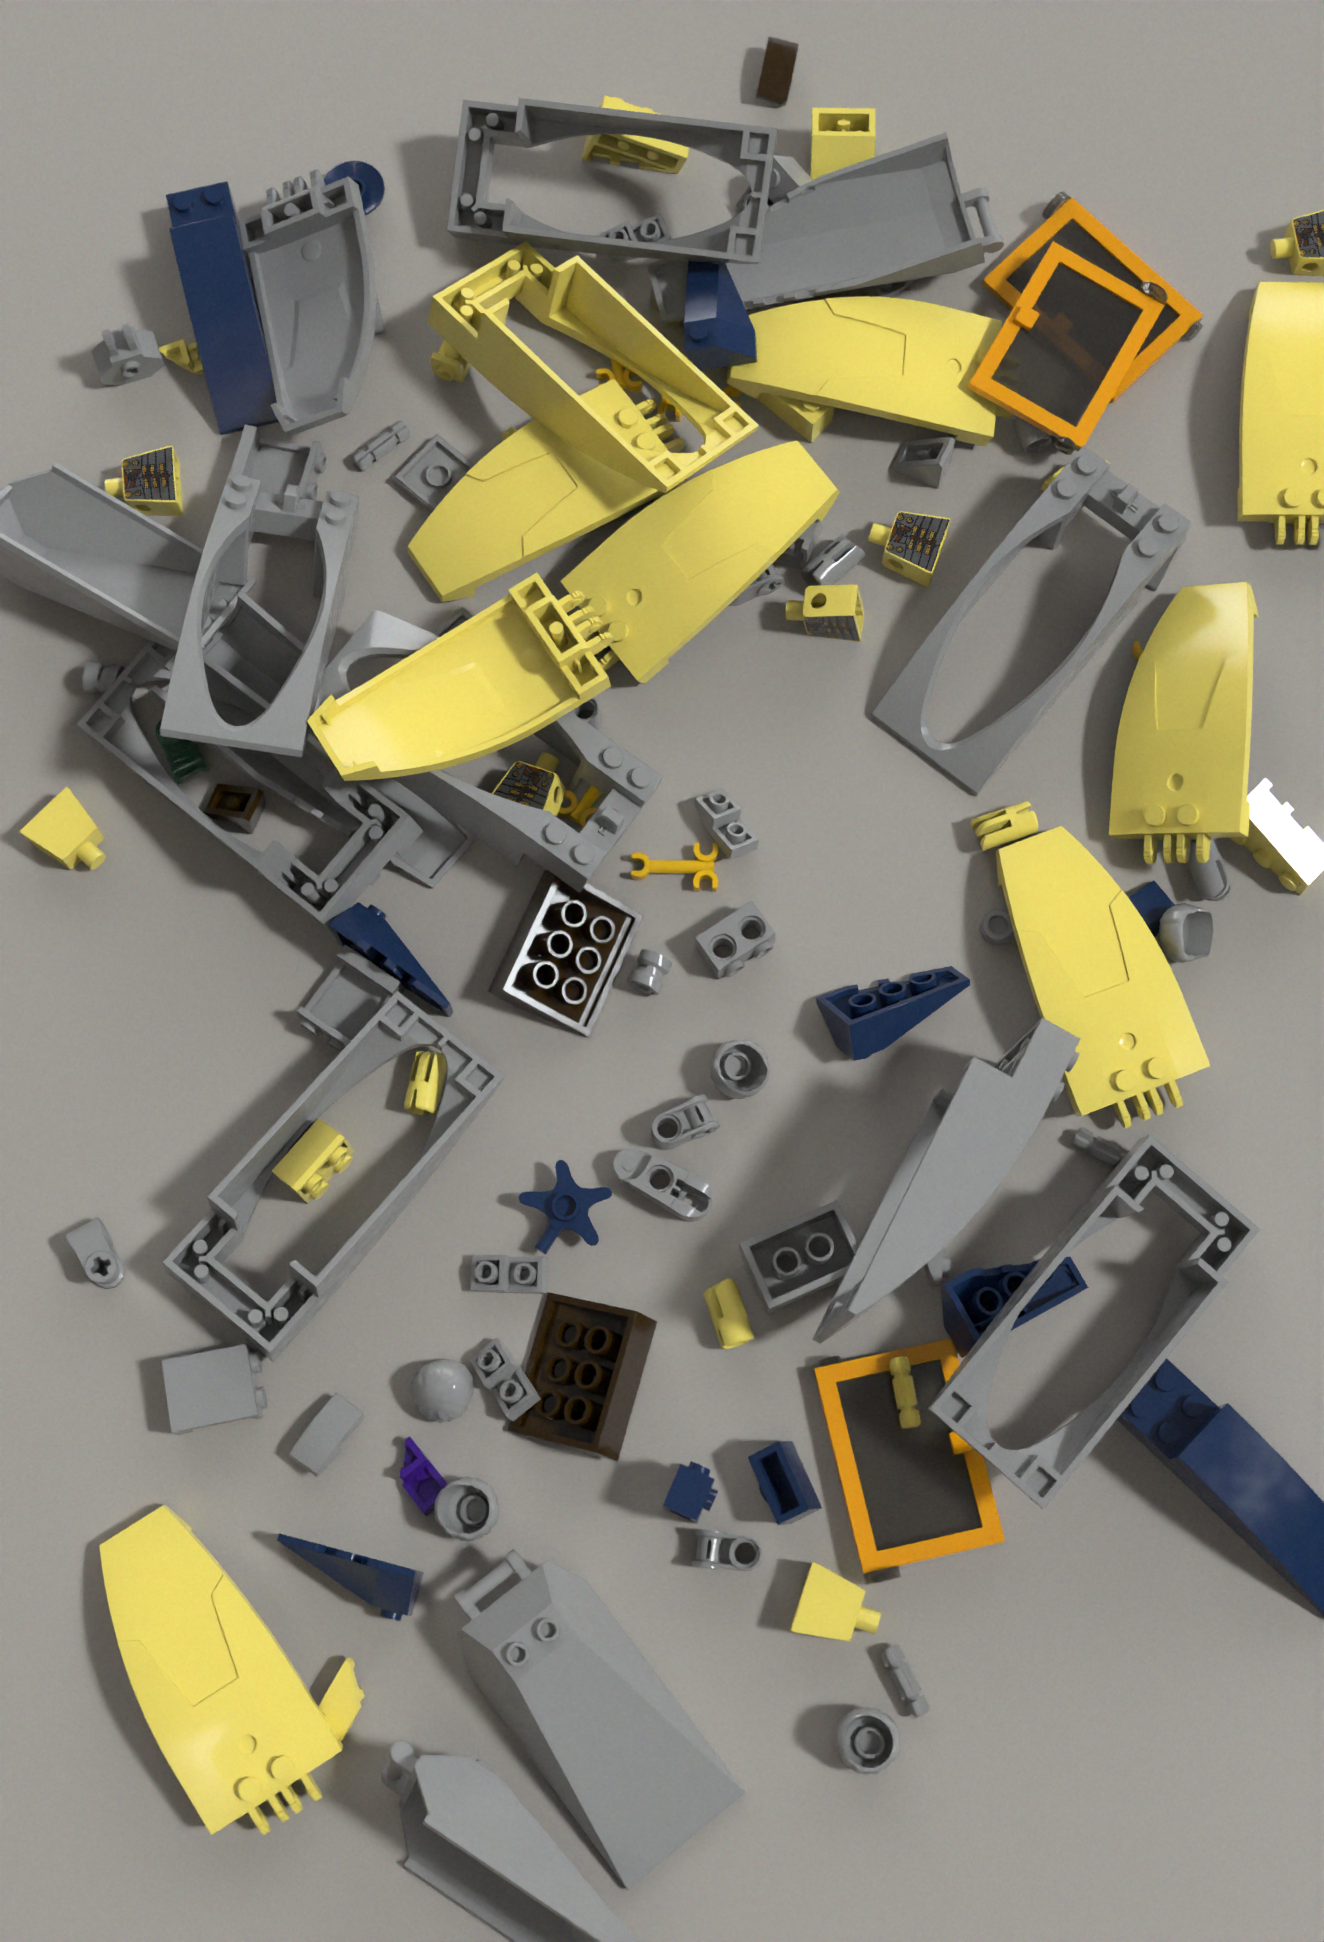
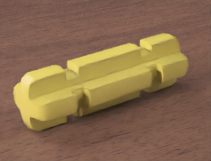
M905 1356L892 1358L889 1362L891 1375L895 1377L892 1383L897 1409H901L899 1414L900 1425L904 1429L918 1427L921 1419L919 1410L915 1409V1406L918 1404L913 1377L909 1376L911 1371L909 1358Z

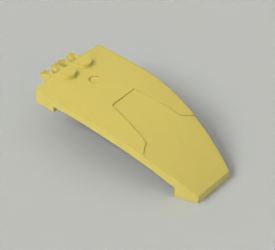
M1259 282L1247 316L1249 317L1242 372L1239 428V488L1237 489L1238 521H1267L1274 523V541L1278 545H1282L1286 538L1285 523L1294 524L1293 537L1295 545H1302L1305 540V524H1307L1308 544L1316 545L1319 538V524H1324V282Z
M867 296L837 297L796 303L750 314L748 316L756 332L757 362L728 366L726 383L757 399L760 393H767L954 434L955 440L983 447L994 437L996 416H1001L1002 418L1014 416L1009 411L967 388L1001 330L1002 321L916 300ZM1004 355L991 379L1017 393L1018 390L1015 387L1018 385V377L1000 370L1016 371L1019 367V359Z
M615 379L580 395L632 447L657 452L668 450L670 453H678L685 446V442L681 437L663 444L662 441L669 438L675 431L673 425L667 423L668 418L663 413L647 420L644 418L656 409L657 403L654 399H649L635 405ZM534 419L502 441L465 474L420 527L408 544L407 553L441 602L475 596L476 588L651 500L656 501L668 492L664 493L609 468L578 450ZM682 481L681 483H679L678 485H676L675 487H673V488H672L671 490H669L668 492H670V491H672L673 489L677 488L678 486L684 484V481Z
M799 441L788 442L746 455L713 470L711 469L678 486L623 524L561 580L569 594L580 590L585 599L578 606L581 609L588 605L591 606L595 611L594 617L598 616L603 622L599 630L584 639L585 642L599 636L603 632H609L613 637L612 643L609 644L612 650L599 661L604 671L621 660L637 681L646 684L669 663L668 659L733 602L817 519L822 522L840 494V491Z
M536 572L510 588L508 596L339 699L335 700L331 694L310 716L307 722L344 781L386 779L452 767L491 754L532 735L611 687L609 677L594 655L609 646L613 641V637L609 632H603L599 636L585 642L584 639L599 630L603 622L598 616L594 617L595 611L589 605L570 616L566 614L583 602L585 599L583 593L577 590L557 601Z
M1247 582L1182 587L1156 625L1134 670L1123 705L1116 740L1109 836L1117 840L1144 839L1143 856L1146 864L1156 862L1159 840H1164L1163 859L1166 863H1174L1176 859L1179 863H1187L1190 856L1191 840H1196L1197 861L1199 863H1207L1210 855L1211 839L1248 837L1250 803L1247 801L1252 719L1254 618L1259 617L1252 587Z
M1062 826L998 849L996 851L998 886L1002 885L1020 956L1040 1017L1080 1038L1075 1049L1079 1053V1057L1071 1071H1065L1063 1074L1065 1080L1064 1087L1075 1115L1083 1116L1113 1105L1121 1126L1124 1129L1131 1126V1117L1124 1100L1132 1097L1138 1115L1143 1121L1151 1118L1143 1094L1145 1092L1153 1113L1156 1116L1164 1113L1163 1104L1156 1090V1087L1164 1085L1169 1101L1174 1108L1183 1106L1175 1080L1210 1066V1063L1176 978L1156 939L1135 906L1102 865Z
M164 1504L99 1545L105 1590L120 1653L132 1688L152 1734L210 1834L213 1835L248 1812L261 1834L265 1835L271 1830L267 1818L263 1815L258 1805L268 1799L276 1816L282 1822H285L290 1818V1815L278 1795V1792L281 1791L294 1813H299L303 1810L302 1802L291 1786L298 1779H301L311 1798L315 1801L322 1798L321 1791L310 1772L341 1752L343 1744L325 1714L321 1713L285 1652L253 1606L217 1560L193 1534V1528Z

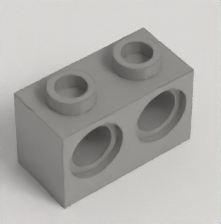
M750 901L695 937V947L717 979L725 974L727 977L737 974L744 968L745 961L753 956L756 959L763 957L773 949L772 944L775 942L774 930L753 901ZM752 927L757 929L761 935L756 939L750 940L745 938L742 932L746 928ZM719 946H727L731 949L732 954L727 958H719L713 951Z

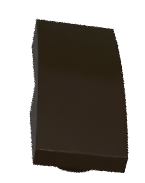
M768 37L755 98L786 105L799 44Z

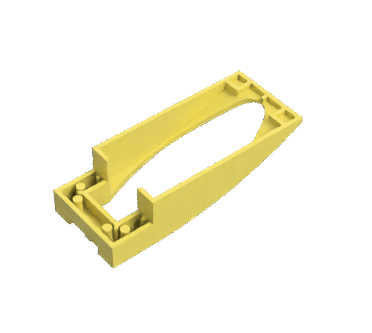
M525 241L432 297L428 324L500 392L540 424L578 450L609 468L664 493L668 492L758 429L759 425L578 255L555 268ZM515 297L542 324L595 349L649 383L670 401L701 433L704 444L700 446L699 451L694 453H670L668 450L657 452L632 447L505 326L510 304L509 300Z

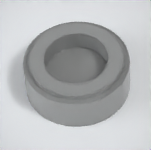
M1000 909L987 912L983 916L979 927L982 938L992 945L1005 944L1014 933L1009 913Z

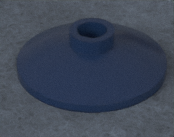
M347 161L338 164L327 173L324 178L325 186L345 177H349L359 185L364 215L373 212L382 202L385 194L384 181L379 171L372 165L362 161Z

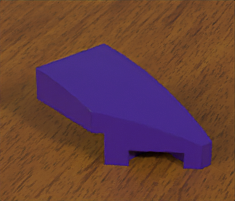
M409 1436L405 1439L404 1447L406 1452L399 1478L403 1480L402 1486L422 1513L428 1516L435 1510L434 1505L438 1494L448 1483Z

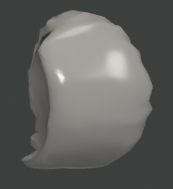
M1186 903L1170 907L1160 919L1158 936L1162 952L1173 961L1181 963L1207 957L1211 951L1213 939V920L1210 911Z
M735 1039L722 1043L719 1050L714 1053L710 1072L716 1088L723 1094L734 1099H744L757 1094L765 1087L769 1078L770 1068L768 1057L759 1045L752 1043L748 1039Z
M441 1359L422 1366L419 1372L416 1373L411 1387L413 1403L417 1405L418 1411L429 1420H435L439 1423L449 1422L461 1417L463 1412L467 1410V1406L474 1393L472 1374L465 1365L452 1359Z
M465 1477L447 1484L438 1494L434 1505L435 1518L440 1527L452 1537L468 1542L489 1534L491 1528L497 1522L500 1511L498 1497L494 1493L493 1488L483 1480Z
M869 1707L854 1709L847 1713L840 1721L835 1735L836 1747L841 1756V1761L846 1763L849 1769L854 1770L856 1773L877 1774L881 1770L888 1768L890 1763L899 1755L900 1740L898 1728L895 1722L879 1709Z

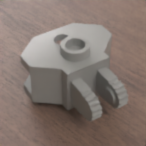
M129 323L121 325L122 328L116 329L112 333L109 329L102 331L103 340L92 350V354L103 384L122 386L150 377L164 366L153 331L135 330L134 327H130Z

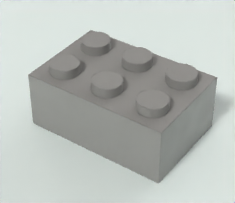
M838 1200L739 1243L741 1256L768 1314L841 1282L859 1247Z

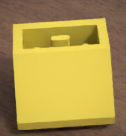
M812 108L810 177L813 180L830 172L875 157L876 108Z
M319 1118L275 1166L272 1172L308 1204L312 1199L318 1200L323 1196L330 1185L327 1182L336 1172L341 1174L348 1168L353 1160L351 1155L355 1151L345 1137Z

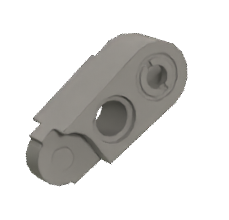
M635 1147L634 1149H624L615 1156L613 1165L618 1180L627 1185V1188L677 1218L687 1222H694L704 1218L710 1211L712 1205L710 1187L701 1177L654 1154L650 1155ZM657 1174H663L669 1178L670 1183L666 1188L658 1190L650 1184L652 1177ZM692 1194L697 1197L698 1202L696 1206L692 1207L684 1202L687 1195Z

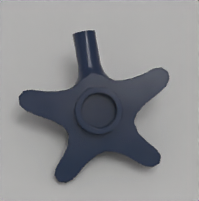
M559 1160L555 1165L557 1183L553 1190L546 1192L528 1191L521 1193L518 1197L520 1203L540 1210L547 1217L546 1229L534 1247L545 1255L557 1236L565 1230H571L579 1234L590 1246L597 1245L599 1236L588 1216L589 1208L612 1196V1191L607 1187L592 1189L579 1187L573 1180L567 1163Z

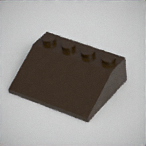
M544 870L488 992L515 1007L585 1037H589L644 915L588 883L579 893L549 870Z
M548 1292L525 1369V1375L541 1400L516 1420H510L508 1431L590 1455L618 1461L657 1321L638 1311Z

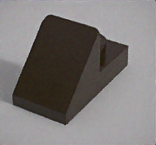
M217 783L203 813L212 819L234 822L247 832L253 833L266 806L264 792L258 788Z

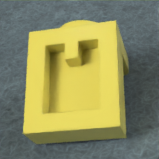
M445 339L439 352H433L430 358L433 373L446 381L455 380L463 383L471 366Z

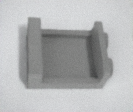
M244 425L229 475H244L251 479L261 480V492L279 495L284 494L287 484L299 486V499L316 500L318 493V484L316 482L319 473L323 474L325 471L327 456L323 453L321 444L318 441H313L311 447L261 437L257 427Z
M344 945L337 954L340 961L304 1008L299 1006L296 1010L302 1019L299 1024L315 1036L318 1032H321L330 1038L327 1043L339 1053L397 991L401 994L404 992L400 981L347 945Z
M248 1344L161 1360L172 1433L181 1435L191 1433L193 1429L248 1418H263L262 1409L267 1408V1398L264 1387L258 1386L257 1373L262 1372L259 1352H253V1348Z

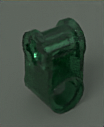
M161 719L156 725V736L178 785L183 783L184 778L199 771L208 772V766L194 741L178 738L168 741L166 740L167 737L160 736Z

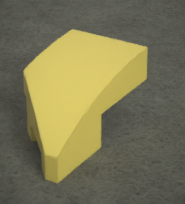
M182 339L158 348L163 357L196 375L204 373L196 342L187 345L185 340Z
M350 1657L344 1661L318 1707L321 1713L325 1714L341 1742L346 1738L362 1707L360 1702L365 1697L362 1687L359 1688L353 1670L355 1663Z

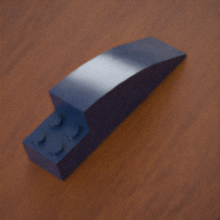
M228 181L166 194L172 227L169 228L220 434L225 435L242 431L244 425L260 427L278 423L279 421L270 406L277 403L266 341L247 256L243 249L236 207Z
M1166 1358L1117 1420L1324 1616V1502L1283 1457L1232 1406L1226 1403L1218 1407Z

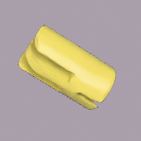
M1024 801L971 819L970 824L975 831L982 850L984 851L1037 833L1039 826L1035 811L1029 812L1028 810L1032 805L1028 801Z
M415 1052L404 1101L405 1110L418 1115H425L426 1111L429 1112V1116L437 1114L447 1071L446 1058L442 1052Z
M727 1278L704 1291L703 1295L721 1348L730 1349L748 1343L749 1340L752 1341L754 1334L737 1283L733 1279Z

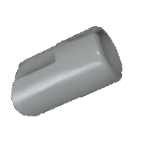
M841 534L802 568V576L809 586H817L818 584L833 585L864 558L865 552Z
M1211 839L1210 855L1207 863H1199L1197 861L1196 840H1192L1187 865L1198 894L1201 897L1214 901L1224 900L1228 897L1231 887L1216 840Z

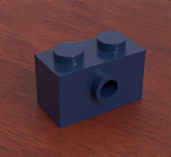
M778 1441L748 1456L759 1482L760 1493L768 1503L777 1525L792 1524L822 1509L793 1441Z
M690 1461L688 1467L680 1464L664 1501L663 1508L697 1524L703 1509L710 1512L718 1493L717 1490L712 1488L715 1479L709 1477L711 1470Z

